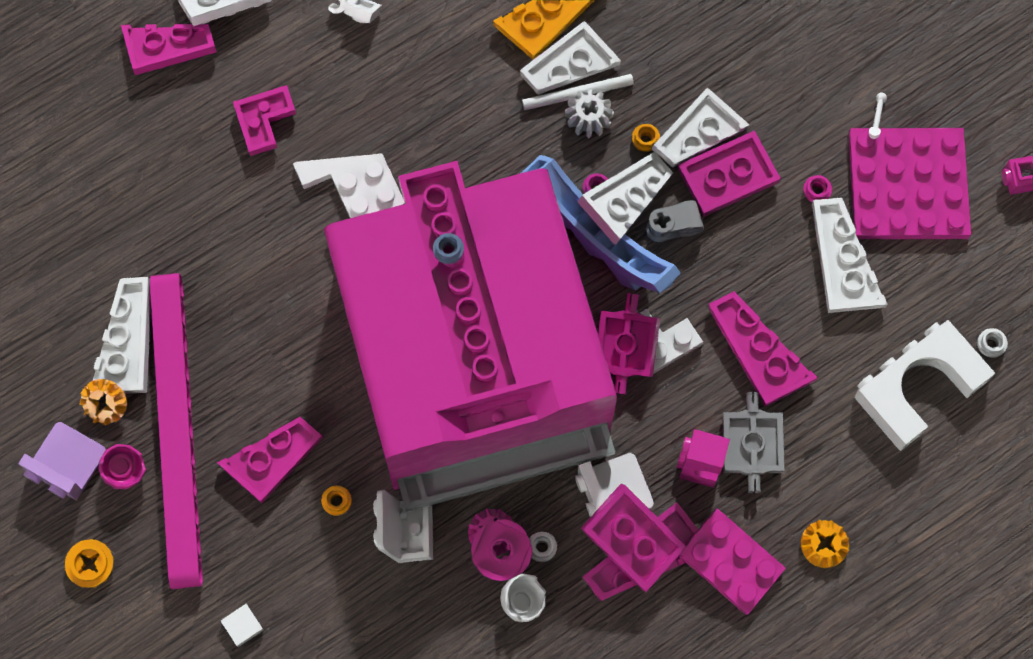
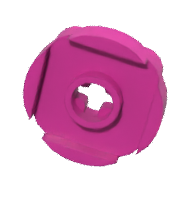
M501 519L489 522L477 531L472 540V562L483 576L491 580H509L524 572L528 567L532 557L530 539L525 530L513 521ZM501 542H505L507 544L506 549L510 551L509 556L503 555L499 559L496 557L493 546H499Z

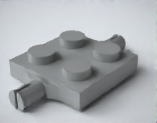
M752 392L746 393L747 410L723 412L722 415L723 437L730 439L723 465V473L748 475V493L754 492V482L755 493H761V475L766 473L783 474L785 471L783 413H768L759 410V393L754 392L753 395Z

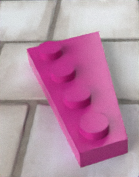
M735 291L708 304L710 313L755 391L759 393L758 396L765 407L817 380L818 377L811 370L808 371L800 362V359L779 341V337L760 321V317Z

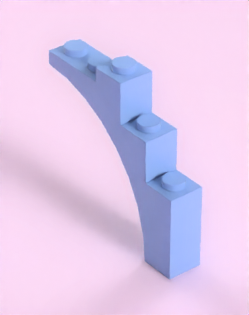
M539 155L521 172L524 173L541 168L548 170L565 228L571 229L589 255L604 260L621 285L633 290L644 287L661 293L671 287L674 280L681 274L674 264L649 252L626 234L614 245L577 202L583 194L553 158Z

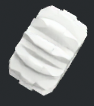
M590 88L587 91V95L578 91L576 99H569V108L565 110V116L569 118V128L576 127L575 133L577 136L583 131L586 132L588 139L593 131L600 136L603 133V128L608 129L611 126L609 119L613 118L614 111L610 109V99L603 100L602 91L595 96Z

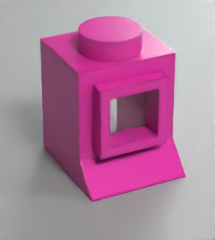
M1033 156L1010 159L1002 169V181L1005 186H1008L1010 195L1033 191Z

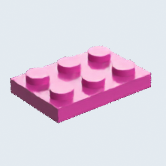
M755 130L680 163L677 168L703 217L776 185L781 180Z
M620 484L580 528L645 592L649 590L686 548L678 537L625 484Z
M718 508L710 514L685 544L686 548L679 555L683 561L745 615L752 611L786 569Z

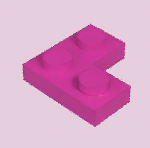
M287 85L233 102L250 156L277 148L270 122L296 115Z

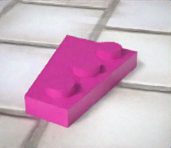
M146 24L145 28H132L131 25H121L135 75L217 52L208 24L196 26L192 24H175L173 27L157 28L156 24Z
M298 417L269 433L264 439L244 447L239 453L228 459L225 458L217 462V464L262 504L323 437L303 418Z

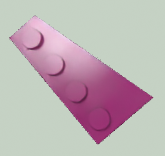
M677 502L658 516L684 545L698 530ZM608 556L582 576L600 601L637 585ZM678 556L666 571L686 562Z

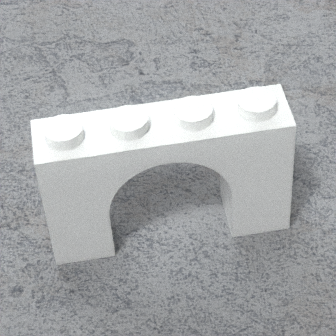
M949 320L942 325H939L937 322L923 333L926 336L919 343L916 340L910 342L902 349L904 355L897 360L893 357L890 358L879 368L882 371L874 378L868 375L857 385L859 390L854 398L900 451L921 436L928 428V425L909 405L903 395L901 382L903 374L907 370L923 365L935 367L945 373L966 398L985 385L995 374Z

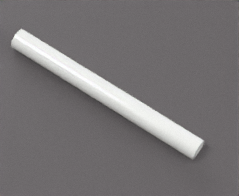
M631 74L522 99L523 108L525 111L567 101L570 98L576 99L578 91L587 95V91L590 88L593 94H597L601 91L605 92L634 85L633 77Z

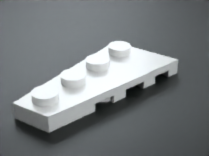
M653 152L586 192L577 202L616 245L673 172Z
M843 199L813 200L812 209L828 313L886 308L888 305L887 301L880 292L874 271H871L866 259L867 255L863 246L859 243L855 233L856 229Z

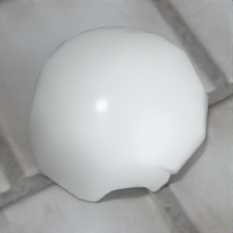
M522 573L509 579L502 588L500 595L501 606L504 612L514 621L529 622L539 617L545 608L546 590L537 581L535 575Z

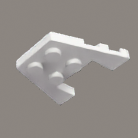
M383 154L293 163L303 189L331 178L350 218L405 204Z

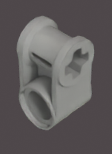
M694 200L654 210L650 214L649 222L646 226L647 236L655 242H663L679 237H690L704 230L697 203Z

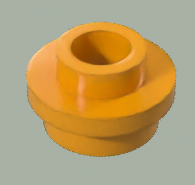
M651 124L639 125L632 134L633 145L643 152L652 151L653 145L660 139L658 129ZM649 136L651 141L643 142L641 137Z
M336 485L325 490L321 502L328 514L339 516L349 510L352 498L346 488ZM334 497L342 498V503L339 506L331 504Z

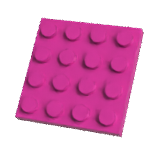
M850 128L848 137L853 225L858 239L970 238L971 224L964 128H879L881 132L877 139L869 137L870 128Z

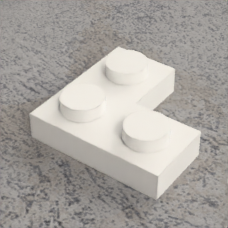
M648 309L640 312L644 316L652 317ZM688 318L664 332L659 328L653 374L703 344L702 339Z

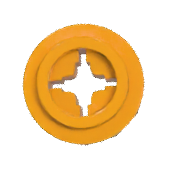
M96 379L89 382L81 391L79 405H82L84 415H88L93 419V423L100 422L106 426L117 422L124 415L127 408V399L121 387L113 381ZM107 394L105 403L108 406L99 410L100 407H98L99 402L97 400Z
M818 520L804 530L801 537V550L811 564L821 568H831L840 564L845 559L849 551V537H847L843 527L834 523L833 520ZM833 535L834 538L830 544L833 549L824 548L817 552L816 550L821 543L818 537L821 536L826 539Z
M93 539L83 540L75 544L67 553L65 571L69 579L82 588H96L97 585L106 582L110 573L114 571V557L104 543ZM82 555L91 560L95 557L97 558L94 563L98 570L97 573L91 569L83 571L86 565L81 558Z

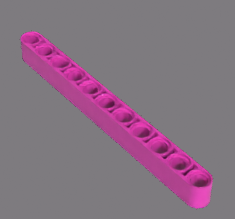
M181 273L150 276L168 579L172 590L202 586L203 574L183 282Z

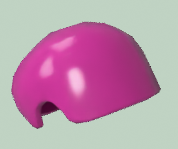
M116 444L106 449L99 460V473L102 480L114 489L126 490L137 485L146 471L142 454L127 444Z

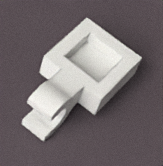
M339 0L340 5L332 3L328 10L335 14L344 11V14L352 16L353 20L359 23H371L379 16L382 5L370 0Z

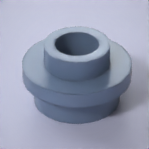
M442 234L433 244L434 256L439 262L444 264L456 263L463 256L464 244L455 234ZM452 246L454 251L446 254L443 252V248Z

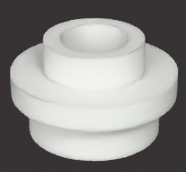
M994 328L984 330L977 340L980 352L991 358L1002 355L1008 344L1004 333ZM987 340L995 341L996 347H989Z
M537 532L529 538L532 546L531 558L533 560L547 562L555 556L557 542L551 534ZM539 543H545L548 549L545 552H539L536 546Z

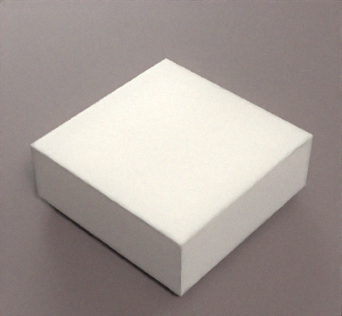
M247 604L221 620V623L237 647L263 631V628Z

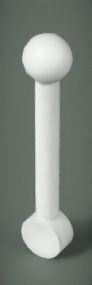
M883 92L878 93L876 96L878 103L874 123L868 133L872 139L879 138L881 132L878 127L883 103L887 100V95Z

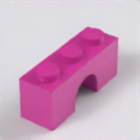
M694 429L691 438L685 437L676 466V468L681 469L679 478L714 488L718 475H720L724 465L730 439Z

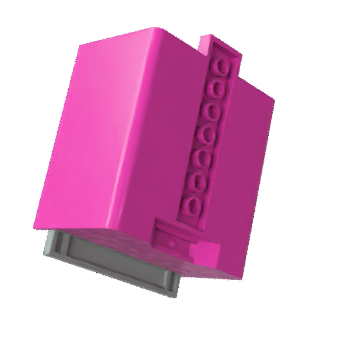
M458 161L398 176L405 204L335 222L324 228L393 489H400L406 512L615 454L609 431H611L617 394L547 169H536L465 188ZM442 234H455L464 244L463 256L456 263L444 264L439 262L434 256L433 244ZM452 246L443 248V252L446 254L454 251Z

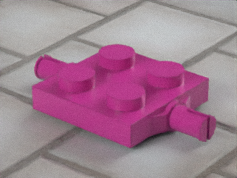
M627 293L625 311H601L598 336L609 372L616 375L615 391L620 394H626L628 377L636 375L653 377L661 318L648 317L637 312L638 294Z

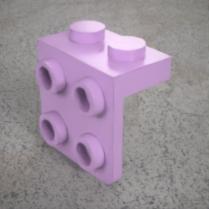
M58 422L54 425L35 456L32 458L24 454L18 464L25 470L23 475L36 484L43 481L50 485L48 490L63 499L67 495L77 501L98 468L99 460L106 448L66 424Z

